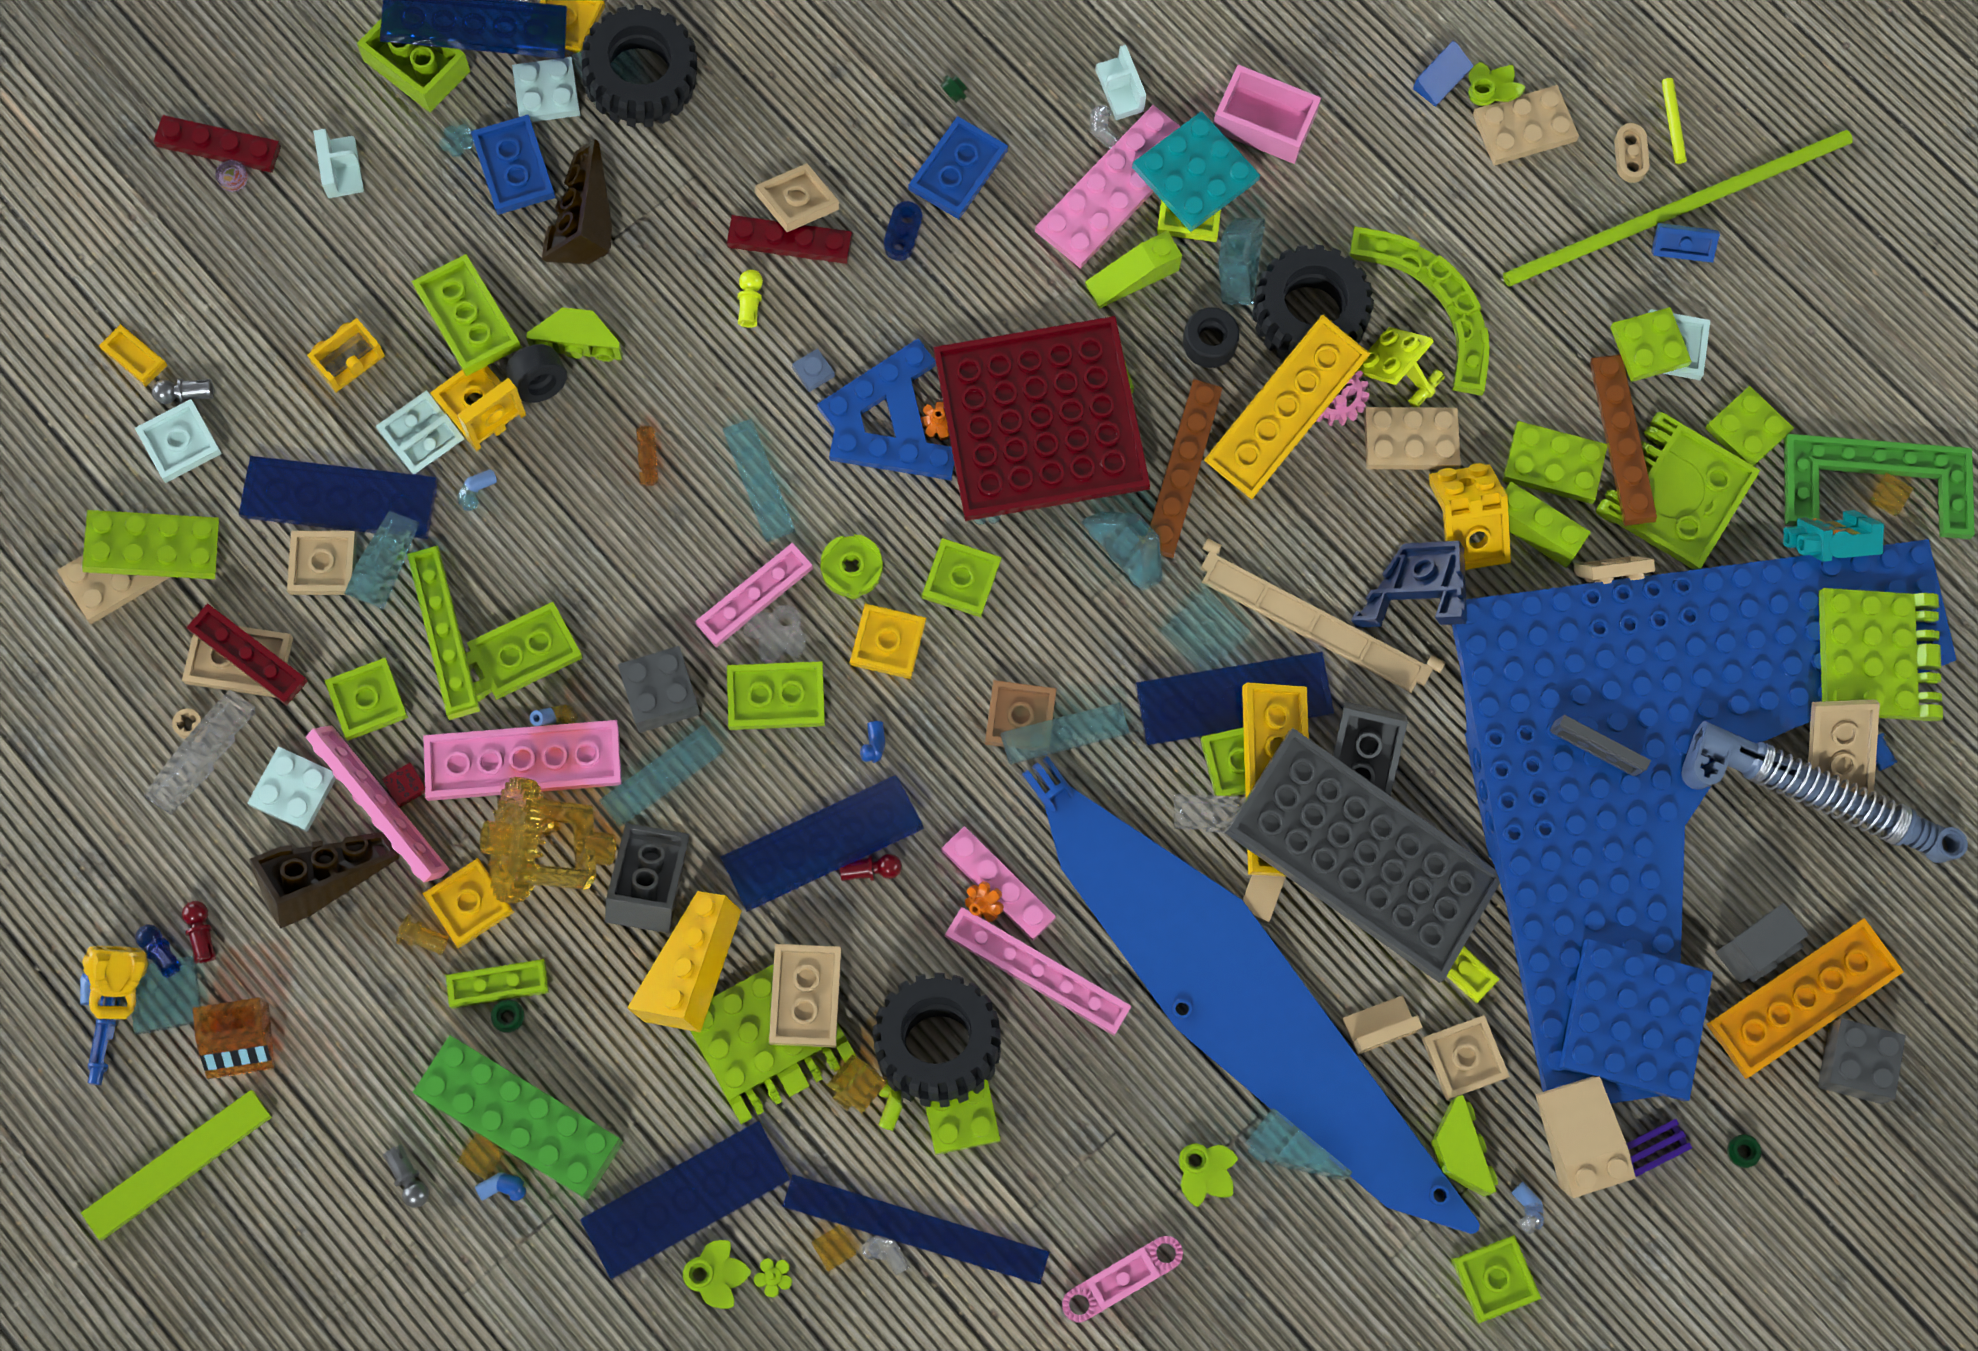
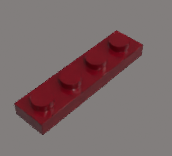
M162 115L153 140L156 147L273 173L281 149V144L277 140Z
M732 215L727 247L848 264L852 231L803 225L786 232L778 221Z
M208 603L186 627L189 632L286 706L308 682L303 675Z

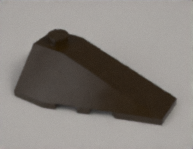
M593 139L574 153L564 181L568 189L562 199L557 201L554 209L559 212L555 225L548 226L545 234L542 260L545 262L591 264L600 257L606 256L611 249L612 222L600 144L596 139Z
M378 832L345 837L342 842L323 844L322 840L312 842V846L292 849V845L280 846L250 858L249 861L266 906L281 929L312 916L399 859L400 856L392 848L391 842L385 834Z

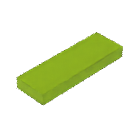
M544 959L445 975L448 1002L451 1009L549 993L546 962Z

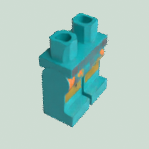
M1856 510L1843 511V520L1823 521L1818 518H1797V526L1784 527L1783 544L1788 548L1796 547L1798 553L1811 555L1823 562L1832 561V556L1847 558L1883 554L1884 523Z

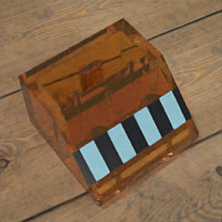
M257 997L193 1008L195 1041L208 1080L275 1069L269 1003Z

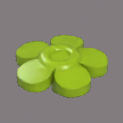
M770 1258L762 1260L760 1268L765 1274L757 1273L754 1276V1283L757 1287H765V1295L774 1298L779 1294V1287L783 1290H788L792 1285V1278L785 1275L789 1272L790 1265L783 1259L777 1261L776 1265Z

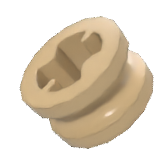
M186 708L181 709L174 715L172 727L181 738L194 740L204 732L205 722L198 712ZM186 718H190L192 721L196 719L190 731H187L184 727L181 730V727L185 725Z

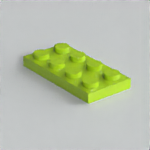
M467 254L411 281L466 376L522 348L518 338Z
M87 510L82 570L86 573L216 579L219 517Z

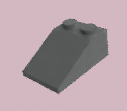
M1345 701L1332 756L1391 796L1408 724L1407 715Z
M625 823L606 897L605 923L670 933L689 834Z

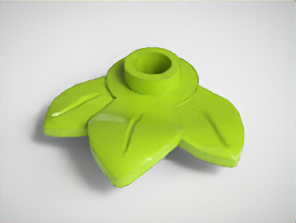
M1479 62L1469 72L1468 79L1471 86L1468 96L1470 101L1476 105L1485 106L1495 101L1509 102L1521 96L1525 91L1524 85L1514 82L1515 71L1513 65L1490 71L1485 64Z
M1193 1143L1184 1147L1179 1154L1178 1162L1181 1170L1184 1172L1180 1187L1185 1198L1195 1207H1199L1204 1201L1206 1193L1219 1198L1231 1197L1233 1195V1181L1227 1169L1231 1168L1238 1161L1236 1154L1223 1145L1206 1148L1201 1144ZM1191 1155H1198L1201 1159L1200 1166H1192L1189 1163V1157Z
M716 1240L707 1244L700 1257L691 1259L683 1270L685 1284L691 1290L700 1292L706 1304L719 1309L734 1307V1297L731 1289L744 1283L751 1274V1270L746 1264L729 1257L731 1243L728 1240ZM698 1268L705 1269L707 1273L706 1278L702 1281H697L694 1278V1272Z

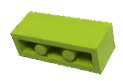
M1510 482L1505 489L1508 496L1509 532L1567 569L1591 532L1518 485Z

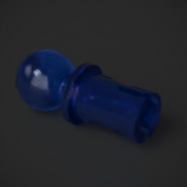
M146 924L141 926L135 934V941L145 951L147 959L152 960L164 977H171L177 974L182 964L170 950L169 941L162 938L160 929L155 925Z

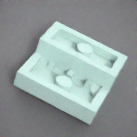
M427 390L376 425V429L413 475L465 440Z

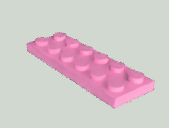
M1152 105L1035 226V232L1081 269L1154 192L1132 168L1133 162L1181 126Z
M617 720L423 735L425 798L427 801L622 785L619 723Z

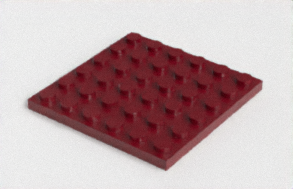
M1115 316L933 347L965 521L1150 490L1147 466Z

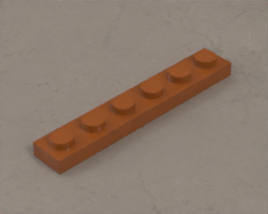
M1621 354L1591 358L1590 367L1624 526L1656 522V509Z
M1193 379L1143 548L1144 551L1172 559L1174 557L1223 387Z

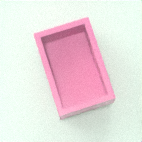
M1237 65L1215 113L1213 124L1228 138L1295 164L1317 115L1321 97Z

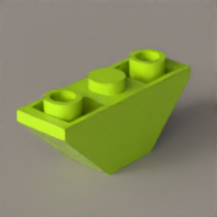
M562 307L528 331L526 336L529 346L544 344L552 347L557 353L564 354L570 358L579 359L582 356L595 357L603 362H611L613 359L622 360L623 354L619 341L592 310Z
M1461 1095L1450 1102L1433 1136L1431 1145L1439 1168L1447 1178L1483 1197L1489 1196L1497 1192L1495 1186L1498 1185L1497 1176L1493 1167L1487 1165L1484 1157L1487 1148L1483 1136L1480 1133H1476L1472 1121H1475L1476 1117L1472 1104L1466 1102L1464 1096Z

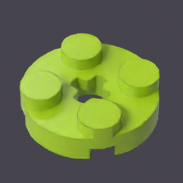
M855 534L854 536L847 537L843 535L830 541L824 548L821 555L820 571L825 584L831 591L850 599H857L869 593L878 585L882 577L883 561L879 548L869 538ZM855 559L859 561L857 564L859 570L856 572L845 571L846 565L844 562L846 560L849 562H853Z

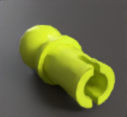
M748 269L739 278V286L743 291L737 295V298L740 300L738 325L746 328L757 326L758 305L762 300V295L757 291L761 289L763 280L760 273L756 270Z

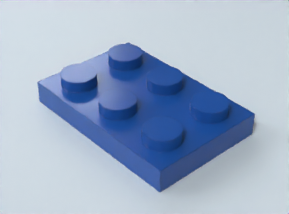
M529 114L470 131L497 215L556 198Z
M957 116L908 184V190L960 220L1007 153L1008 145Z

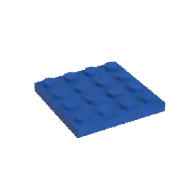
M1591 939L1584 940L1559 1068L1590 1077L1600 1076L1605 1081L1681 1101H1690L1713 972Z

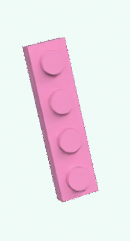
M791 543L695 621L697 627L717 648L813 570V565Z
M965 826L941 848V851L975 885L979 886L982 881L990 884V892L996 888L1001 891L1002 897L997 902H1001L1004 905L1003 912L1032 941L1056 919V916Z

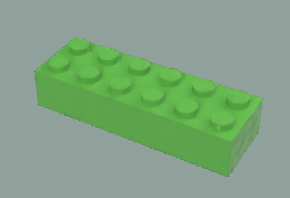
M449 1035L412 1092L423 1101L585 1200L589 1199L623 1144L619 1137Z

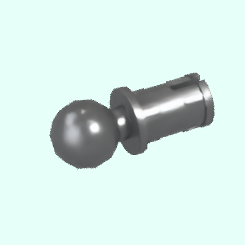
M183 378L177 380V385H174L169 380H160L152 387V396L160 404L172 403L176 397L179 398L180 403L190 399H213L214 386L211 379L184 381Z
M398 1145L396 1148L388 1150L383 1154V1157L396 1179L394 1182L395 1186H404L402 1193L403 1201L412 1208L423 1206L428 1200L429 1190L424 1183L416 1181L415 1178L420 1174L419 1170L413 1168L403 1145Z

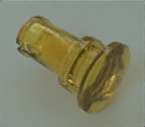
M408 914L398 928L396 944L400 945L402 940L408 941L409 946L413 947L415 944L438 953V955H442L450 936L423 927V923L420 921L417 923L411 922L412 915Z

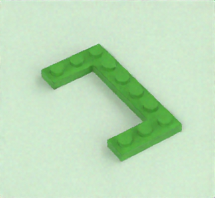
M1787 434L1784 438L1785 525L1797 526V518L1820 519L1819 470L1938 479L1939 537L1971 539L1975 535L1972 448Z

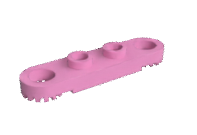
M1171 1236L1159 1237L1069 1290L1062 1300L1064 1315L1073 1322H1085L1173 1270L1180 1264L1183 1258L1181 1244ZM1161 1244L1171 1245L1175 1250L1174 1260L1170 1263L1161 1262L1156 1255L1158 1246ZM1082 1295L1088 1300L1089 1308L1085 1314L1077 1315L1071 1311L1069 1302L1073 1296Z

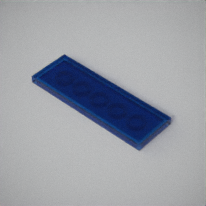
M383 0L380 41L564 59L567 6L513 0Z
M250 456L238 515L245 519L428 539L438 480L437 477Z
M1323 652L1136 682L1135 688L1146 746L1198 738L1243 728L1242 686L1247 682L1307 687L1308 719L1333 715L1334 709Z
M894 775L720 857L746 912L908 837L924 829L897 775Z
M757 1121L581 1218L580 1221L610 1279L613 1280L791 1180L761 1123Z

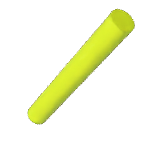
M1666 78L1662 80V88L1674 161L1676 164H1682L1687 161L1674 80L1673 78Z

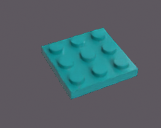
M1202 111L1136 159L1132 164L1135 172L1190 232L1260 179V174Z

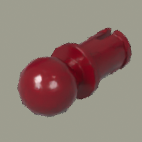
M889 853L881 856L878 861H873L872 855L862 859L840 860L841 881L870 878L871 881H874L875 874H879L886 879H892L897 877L902 869L899 857Z
M200 901L188 902L182 909V918L186 924L191 926L190 929L185 931V934L190 938L194 963L202 964L216 959L210 934L212 926L204 925L208 918V909Z

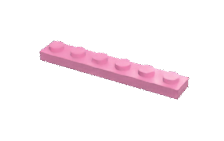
M332 725L313 728L306 736V739L313 746L314 752L323 758L332 769L335 778L345 785L352 794L353 800L362 806L372 818V823L385 834L391 842L392 848L411 866L413 874L423 882L442 878L450 870L336 729Z
M963 907L960 908L945 933V937L1113 1036L1117 1033L1131 1008V1005L984 919L971 914L970 911Z

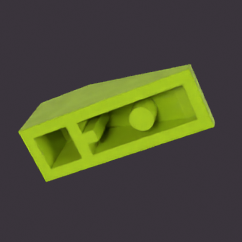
M1167 230L1137 245L1085 281V285L1100 309L1178 272L1182 254Z

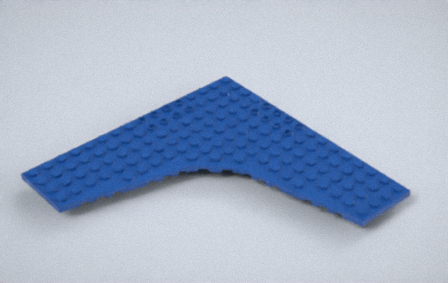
M1929 539L1883 545V554L1847 558L1832 556V561L1825 562L1811 555L1650 575L1639 580L1627 578L1612 580V583L1608 584L1596 582L1466 599V624H1452L1464 689L1466 709L1465 738L1488 857L1492 859L1507 907L1543 1092L1590 1077L1559 1068L1584 940L1591 939L1681 963L1685 825L1711 788L1709 786L1696 790L1687 786L1683 781L1682 767L1697 728L1703 721L1714 724L1754 743L1764 742L1811 721V703L1822 702L1819 590L1833 588L1909 594H1938L1939 608L1926 611L1939 612V621L1932 623L1916 622V631H1939L1940 638L1930 642L1917 641V644L1940 645L1941 667L1957 660ZM1918 669V673H1924V672H1930V671H1932V670H1921V669ZM1566 715L1648 758L1651 762L1646 771L1637 776H1632L1554 735L1550 729L1555 720ZM1709 759V762L1707 764H1710L1715 760ZM1601 1079L1611 1104L1662 1096Z

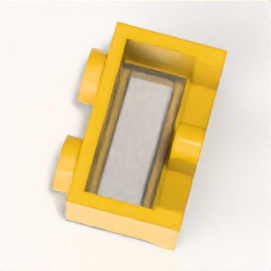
M358 318L352 322L342 324L333 336L326 341L318 342L311 352L307 354L311 364L335 393L385 357L380 344Z

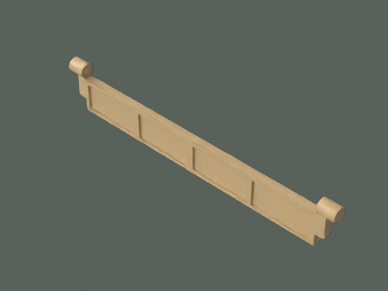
M1209 538L1205 542L1202 549L1209 553L1200 570L1206 572L1202 584L1412 693L1417 683L1422 686L1426 684L1432 670L1440 673L1446 662L1431 655L1427 664H1424L1217 556L1222 545Z

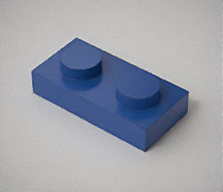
M1658 223L1651 252L1653 256L1713 263L1720 233L1718 230Z

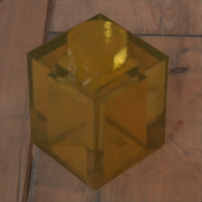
M851 1055L826 1086L835 1093L832 1099L844 1110L848 1111L850 1108H853L862 1114L885 1087L887 1082L866 1062Z

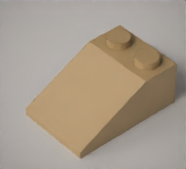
M1592 1076L1535 1094L1560 1189L1572 1198H1576L1636 1179L1628 1146L1600 1076Z

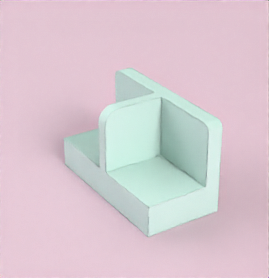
M1120 46L1117 58L1098 63L1095 68L1115 120L1144 112L1146 92L1127 46Z
M326 129L314 130L321 182L327 197L334 198L363 192L364 187L355 137L348 136L330 140Z

